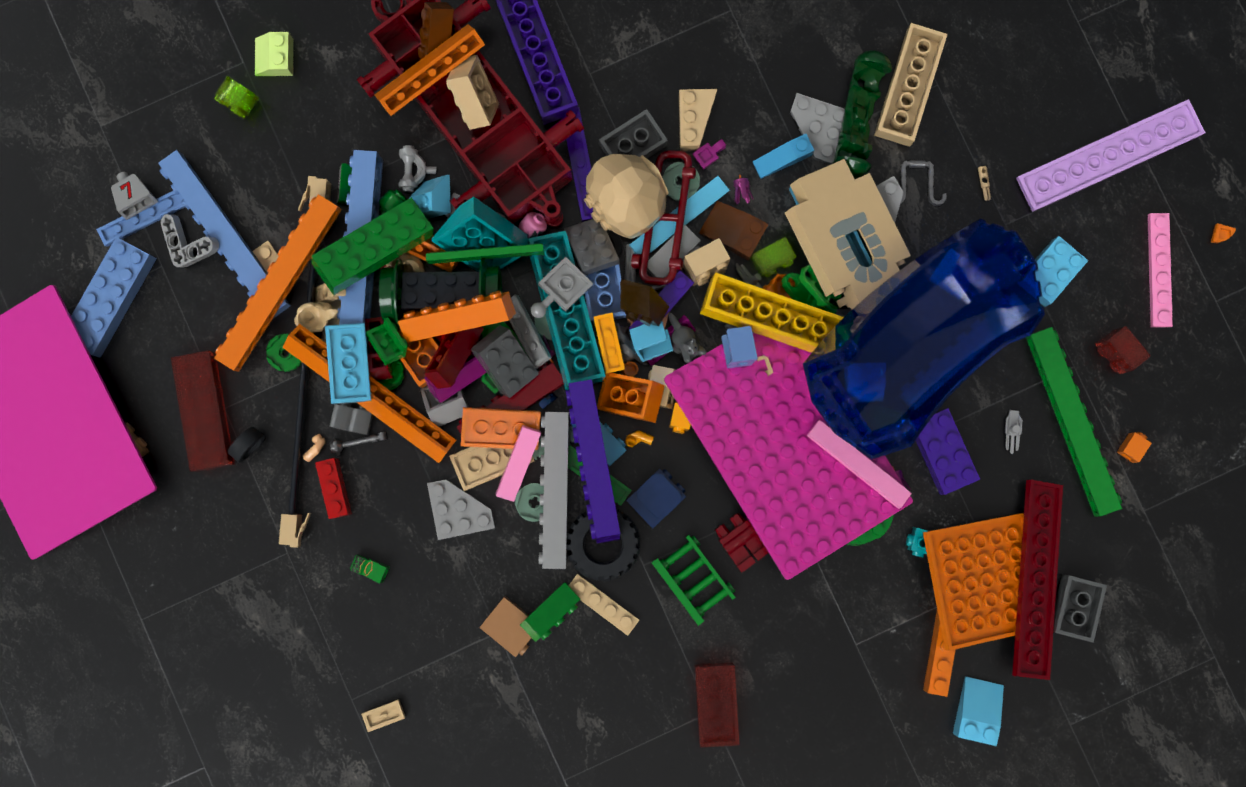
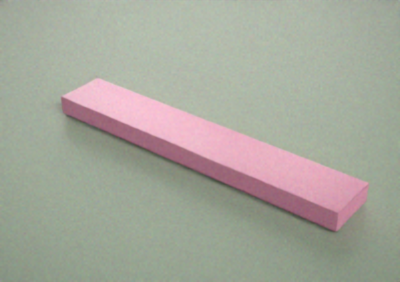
M821 420L817 421L807 436L896 508L901 509L912 494Z

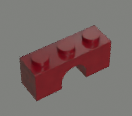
M382 317L365 319L366 331L384 323ZM368 340L370 354H368L369 374L375 380L393 378L392 364L390 363L385 366Z

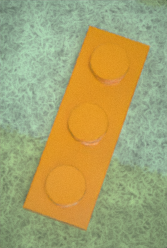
M613 313L594 316L605 373L625 370Z

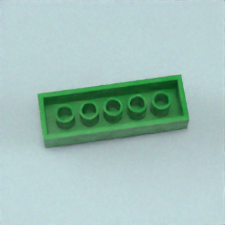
M411 197L312 255V265L332 294L336 295L431 238L434 228Z

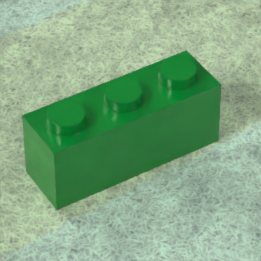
M564 582L520 626L535 642L540 638L544 640L552 633L549 630L555 625L557 628L565 620L563 616L566 613L570 615L578 608L576 603L580 598Z

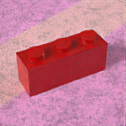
M331 458L316 462L315 465L328 518L335 519L351 515L352 512L339 459Z

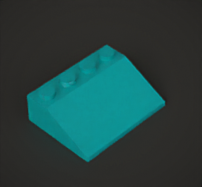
M473 196L455 210L432 237V242L445 251L528 245V234ZM519 257L485 259L488 266H500V268H503ZM481 260L462 261L479 272Z

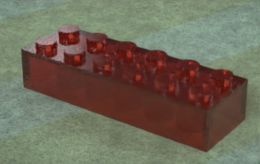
M203 351L171 358L190 472H200L235 465L233 457L228 454L231 441L217 360L214 359L216 354L212 351Z

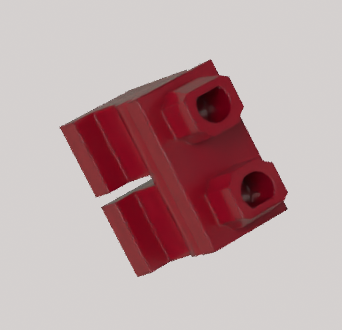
M736 513L729 518L735 526L729 531L724 524H721L715 531L719 537V542L742 573L756 563L744 546L748 548L757 561L769 552L750 522L739 513Z

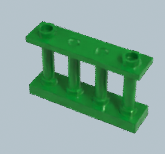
M686 535L685 538L688 540V543L665 560L659 561L656 558L651 563L699 626L704 622L702 617L707 610L727 595L732 600L736 597L733 593L736 591L729 582L727 584L724 583L700 551L698 546L701 544L695 536L690 537ZM694 548L700 558L676 576L675 574L671 576L667 571L669 566ZM706 564L712 573L689 591L685 590L683 592L679 587L681 581ZM717 579L724 589L700 607L696 606L694 608L690 602L693 600L692 597Z

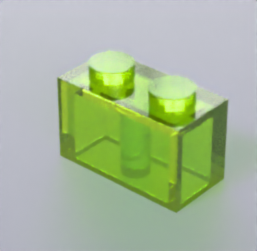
M784 237L752 254L750 258L760 276L766 275L768 278L777 273L776 269L782 266L785 269L793 265V260L797 256L787 238Z

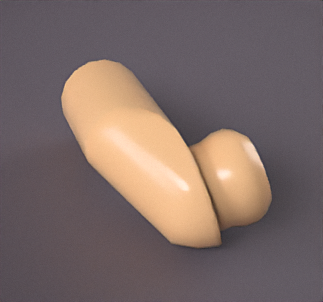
M320 434L312 438V442L315 444L303 454L305 461L310 462L323 448L325 438H322Z

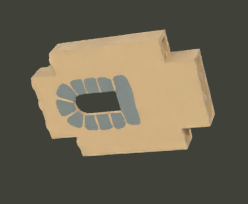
M845 159L803 176L790 185L799 204L786 211L785 215L826 297L831 294L835 297L843 293L845 297L836 301L839 308L846 305L851 310L858 307L862 310L871 306L870 301L872 300L877 303L886 298L885 294L889 293L891 296L901 291L900 287L905 285L906 282L898 266L906 263L904 259L911 255L870 173L854 179ZM859 230L872 256L870 267H863L859 264L845 235Z

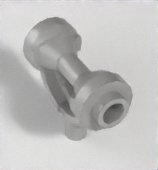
M406 145L403 146V149L399 150V156L405 164V173L403 178L400 179L398 186L402 189V192L412 193L424 180L425 174H436V167L426 166V162L418 154V150L414 149V146ZM413 162L417 166V173L414 177L412 175Z

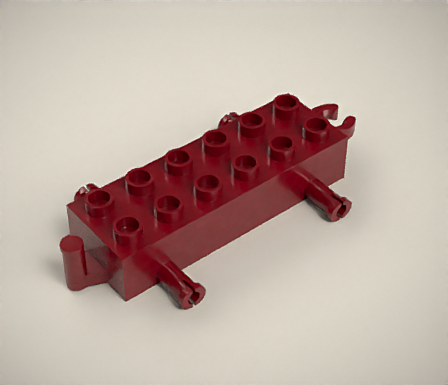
M371 0V8L376 18L382 24L368 34L376 49L386 61L363 78L360 76L356 79L370 98L375 96L374 92L396 76H400L420 61L418 48L421 47L420 29L423 25L421 12L424 9L425 2H441L440 0H400V8L394 13L387 12L381 0ZM466 0L454 9L451 36L483 11L488 12L491 9L486 0ZM478 50L473 55H478L499 102L490 126L469 130L467 123L462 119L459 106L455 104L452 91L447 87L446 80L450 72L415 98L478 180V183L455 199L453 197L449 201L456 210L473 196L481 202L491 197L512 224L518 222L527 213L537 209L544 214L545 221L549 226L557 227L563 222V213L559 203L556 202L554 194L570 183L573 178L571 169L555 150V147L576 131L581 132L584 127L580 120L576 119V115L569 110L566 113V117L542 133Z

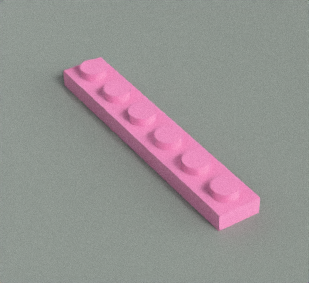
M1169 213L1148 214L1151 327H1173Z

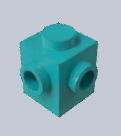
M913 527L912 533L908 534L906 545L908 546L907 550L913 551L912 555L922 558L924 554L927 555L923 532L928 530Z

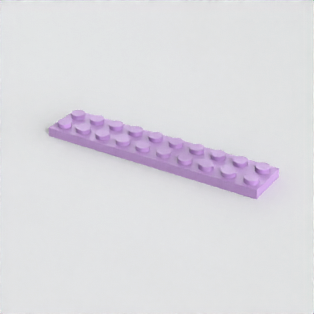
M1188 99L1022 174L1016 179L1032 212L1193 140L1205 134V131Z

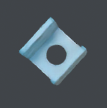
M663 322L659 326H647L644 324L629 330L634 349L642 362L673 351L669 332L667 329H664Z

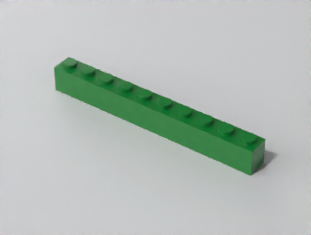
M1051 327L1026 336L1093 515L1101 517L1122 509L1121 497L1116 493L1114 479L1107 470L1108 463L1105 457H1102L1099 450L1101 449L1100 442L1094 437L1093 424L1086 416V406L1081 402L1079 388L1073 382V372L1066 364L1064 350L1059 346L1058 333Z

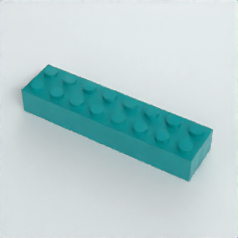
M566 231L528 239V245L543 244L545 250L544 255L530 256L541 301L548 294L538 283L565 257L575 265ZM584 295L566 312L553 301L546 308L545 316L565 390L569 389L568 383L591 379L593 384L602 382L606 376Z

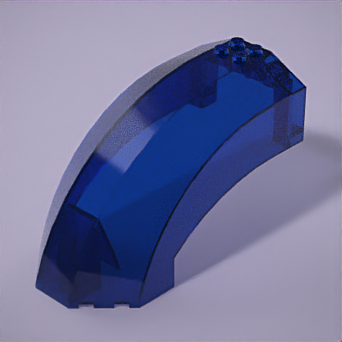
M983 219L971 223L890 277L853 308L827 334L805 360L803 367L811 402L836 435L871 460L911 447L936 411L971 374L1009 343L1032 335L1044 317L1045 312L1044 307L1040 306L1039 301L1042 291L1040 281L1036 280L1035 272L1038 271V264L1018 233L1013 230L1006 231L1004 227L994 223L989 225Z

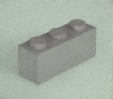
M686 225L683 226L679 258H682L683 262L686 255L701 248L699 246L701 240ZM674 236L648 260L647 271L653 277L663 278L669 274V260L672 255Z

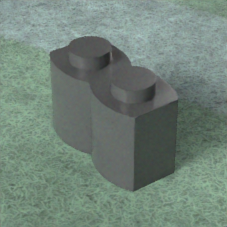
M349 403L334 404L329 427L369 436L374 415L362 406L355 409L351 408Z

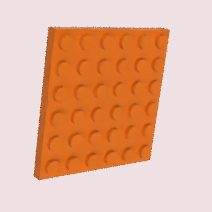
M1024 513L923 532L946 651L1015 636Z

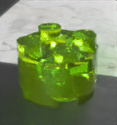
M227 76L216 91L214 99L226 107L231 106L230 110L245 118V116L249 115L260 97Z

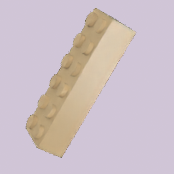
M913 23L909 25L874 136L909 147L913 144L947 38L946 33Z

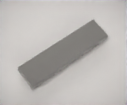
M515 294L511 297L516 314L509 321L535 368H539L552 357L519 295Z

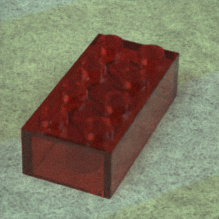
M733 663L694 665L700 747L740 745L735 665Z

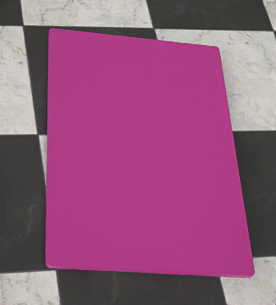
M54 285L47 286L0 315V499L30 559L34 560L157 490V486Z
M753 333L757 357L764 355L768 357L773 373L769 376L765 372L768 370L765 360L758 361L757 359L750 366L727 369L723 344L705 355L665 376L664 382L781 574L786 580H789L912 504L913 499L910 496L901 509L896 508L807 436L817 421L821 420L905 487L824 357Z

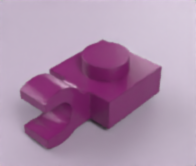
M722 139L712 147L709 143H706L692 153V155L704 170L719 159L717 153L724 150L726 144Z

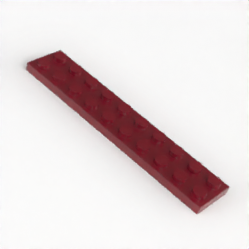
M1026 480L1012 676L1050 680L1063 485Z

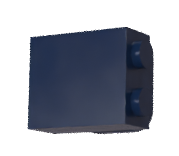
M666 469L656 471L626 500L652 529L686 498L684 495L686 490L679 483L675 485L670 480L673 477Z

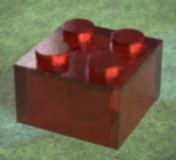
M1126 326L1111 331L1095 344L1098 347L1099 354L1107 358L1110 362V367L1119 374L1133 371L1151 357Z

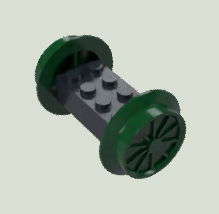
M482 258L479 272H405L402 260L398 259L394 267H382L380 272L379 303L382 320L384 321V318L388 317L390 321H395L400 329L398 321L404 317L403 314L411 310L420 312L421 309L429 306L433 309L447 302L451 305L457 300L466 299L468 301L478 295L486 297L495 291H501L502 293L500 266H488L485 259Z

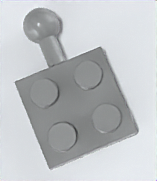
M565 257L538 283L548 296L541 303L532 305L531 314L535 318H542L546 314V308L553 301L566 312L593 286V283Z

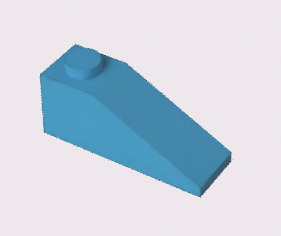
M806 133L754 160L753 164L760 179L812 156L815 150Z

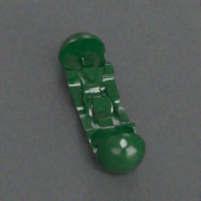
M876 50L863 52L854 62L855 66L853 68L833 162L836 163L845 159L854 179L866 175L871 169L872 165L865 161L872 152V145L868 143L870 133L868 121L873 114L875 101L881 96L879 82L884 75L892 71V64L888 56ZM859 79L865 82L864 87L858 85Z

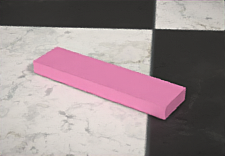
M522 425L496 491L497 497L515 501L541 431Z

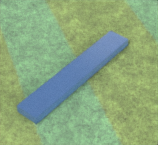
M173 190L157 198L158 202L130 219L126 220L122 216L96 230L104 246L108 247L112 245L116 237L123 239L161 220L164 215L173 214L185 208L182 203L183 197L180 193L177 195Z

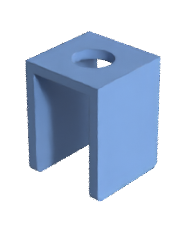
M751 326L727 329V335H722L721 337L727 369L752 365L758 358Z

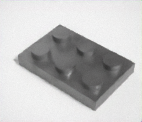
M594 219L564 228L569 244L584 275L620 264L609 235L602 228L600 222L596 223Z

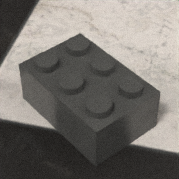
M647 109L599 139V146L606 156L625 154L639 157L644 156L647 159L665 148L668 143L667 138Z
M501 325L470 349L500 393L508 398H511L539 375L511 331Z
M1062 574L1055 601L1053 632L1094 643L1107 585Z

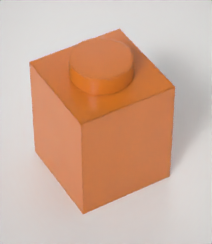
M1140 432L1129 433L1117 453L1132 463H1139L1152 443L1147 440V436Z

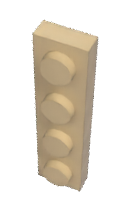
M579 574L569 584V587L583 603L627 636L639 622L637 617Z

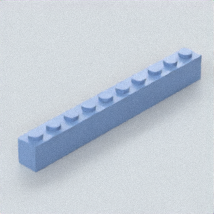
M175 150L158 162L162 168L160 169L161 174L165 179L169 178L173 183L170 185L177 195L180 193L183 197V205L188 210L191 209L194 215L192 217L198 225H203L205 228L203 232L206 237H215L218 240L219 249L217 252L221 256H225L227 259L225 263L231 271L235 270L238 274L236 277L238 282L248 288V296L255 295L258 290V283L261 279H265L267 272L184 155ZM287 299L284 300L273 318L291 306Z

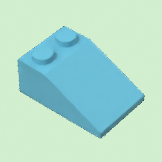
M965 676L953 734L959 738L997 746L1001 728L1004 685Z

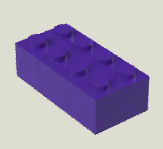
M948 408L909 424L940 495H946L980 480Z

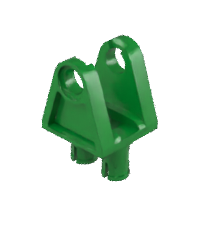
M811 265L801 268L800 275L790 273L782 278V287L793 300L833 314L837 312V306L830 303L829 300L832 298L834 301L840 299L841 294L835 297L831 294L826 297ZM806 271L810 274L811 278L806 277ZM789 278L794 280L795 287H792L790 282H788Z

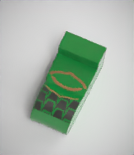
M356 554L350 570L381 584L384 583L390 566Z

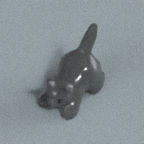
M669 313V320L674 328L671 335L674 352L677 354L682 353L686 364L690 363L697 355H705L707 351L699 344V337L691 327L682 326L673 313Z
M615 322L623 363L635 359L640 364L648 366V362H642L637 355L633 342L626 333L628 326H620L619 323Z

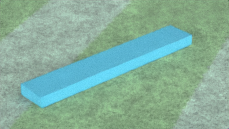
M719 176L715 177L687 199L684 225H687L730 191ZM678 207L674 209L670 214H677ZM659 221L653 226L650 253L675 234V221ZM645 233L629 245L635 254H642Z

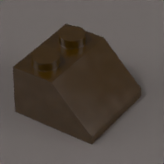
M624 279L620 282V308L626 314L625 317L633 322H636V320L647 326H659L669 309V305L651 286Z

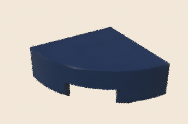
M551 393L547 398L542 399L539 405L545 410L558 397L555 393Z

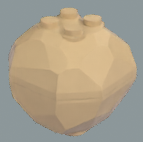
M611 154L598 160L587 175V194L584 201L589 208H593L592 218L596 223L600 222L605 231L609 229L618 235L632 239L646 233L663 216L666 209V195L669 192L658 168L644 156Z

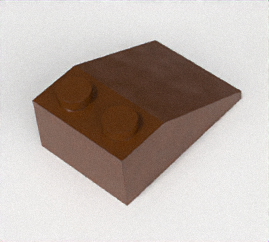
M717 201L699 234L711 241L720 238L725 249L749 261L769 224L751 214Z

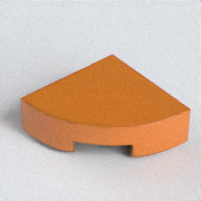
M1219 223L1215 224L1211 243L1226 241L1235 233L1236 228Z

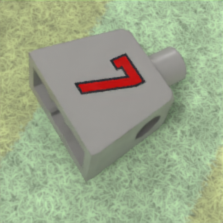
M127 172L119 173L117 175L119 182L111 187L116 209L126 220L158 202L135 174L129 176Z

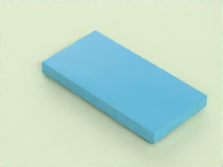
M365 323L325 326L331 404L371 401Z

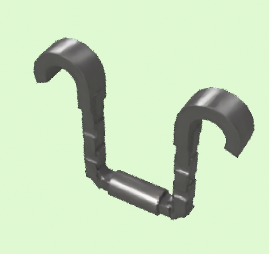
M910 160L901 164V189L903 190L901 203L906 197L907 166L909 168H925L927 166L929 168V202L934 206H940L945 202L946 193L941 196L940 201H936L933 197L934 165L930 161Z

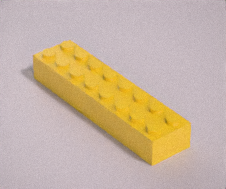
M716 272L710 279L700 314L736 327L751 326L753 333L842 364L851 360L861 327L859 322Z

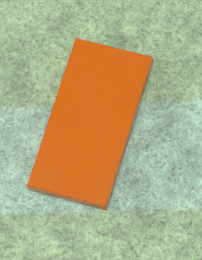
M463 407L460 445L464 447L513 449L522 425L540 431L541 412ZM539 440L537 442L535 450H538Z

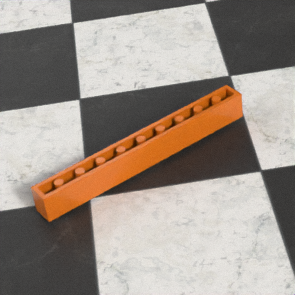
M319 194L310 201V208L307 213L302 214L298 221L300 224L296 230H292L289 234L288 243L286 246L281 247L278 252L279 257L268 267L267 272L269 273L265 279L260 280L255 295L250 296L247 301L248 306L244 312L241 311L236 318V325L234 328L229 329L224 344H220L215 352L217 355L214 359L233 371L239 372L310 261L311 256L315 253L342 210Z
M299 324L288 335L282 348L329 382L326 343ZM369 376L371 401L357 403L436 462L440 463L456 442V439Z

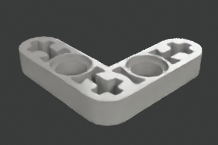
M166 214L162 217L161 227L174 266L188 267L218 251L219 242L215 237H202L187 245L179 217L172 214ZM175 236L178 238L177 245L174 244ZM195 247L197 248V251H198L196 257H194V255H193V249H194Z

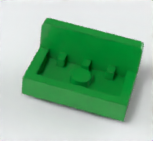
M388 317L384 318L382 325L366 331V337L385 366L406 356L407 341L404 337L401 338L396 324L391 322Z

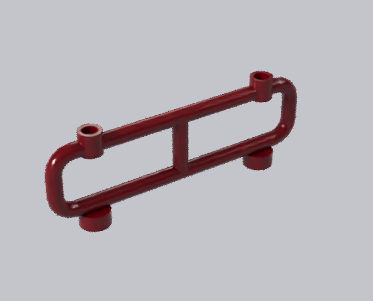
M664 151L658 155L654 164L661 174L665 159L681 158L685 162L682 169L678 213H664L658 220L676 222L672 255L669 260V274L663 278L647 275L653 227L644 235L642 254L633 253L632 269H639L642 281L647 284L667 285L675 279L677 270H682L683 259L679 258L689 183L690 179H695L696 168L692 167V159L684 151Z

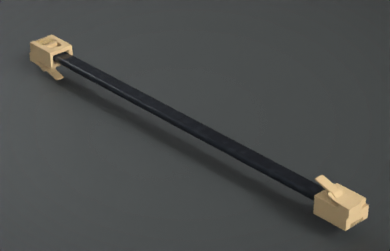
M308 176L307 188L303 194L298 211L301 212L309 195V203L318 194L330 201L331 183L327 179ZM311 259L307 303L315 302L317 271L313 267ZM301 362L289 513L281 514L279 544L290 545V547L296 548L301 547V537L311 513L307 514L303 524L302 515H297L309 367Z

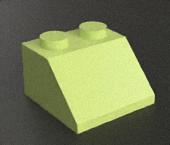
M268 32L255 38V76H293V38L289 32Z

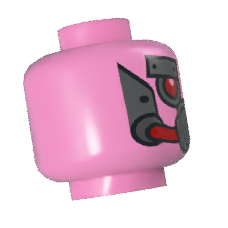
M536 212L527 213L519 223V229L528 234V239L541 236L547 228L544 216Z

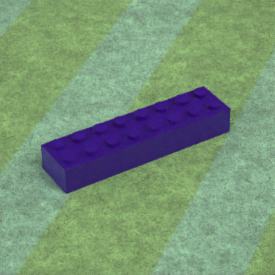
M495 0L543 125L566 117V113L569 110L574 114L578 113L577 101L537 0Z
M592 379L568 383L569 390H565L568 406L572 405V408L569 409L571 425L575 424V427L572 428L574 443L579 444L576 447L578 462H582V466H579L581 481L586 482V485H583L585 500H589V505H586L588 520L592 519L593 524H590L592 539L596 538V543L619 540L620 528Z

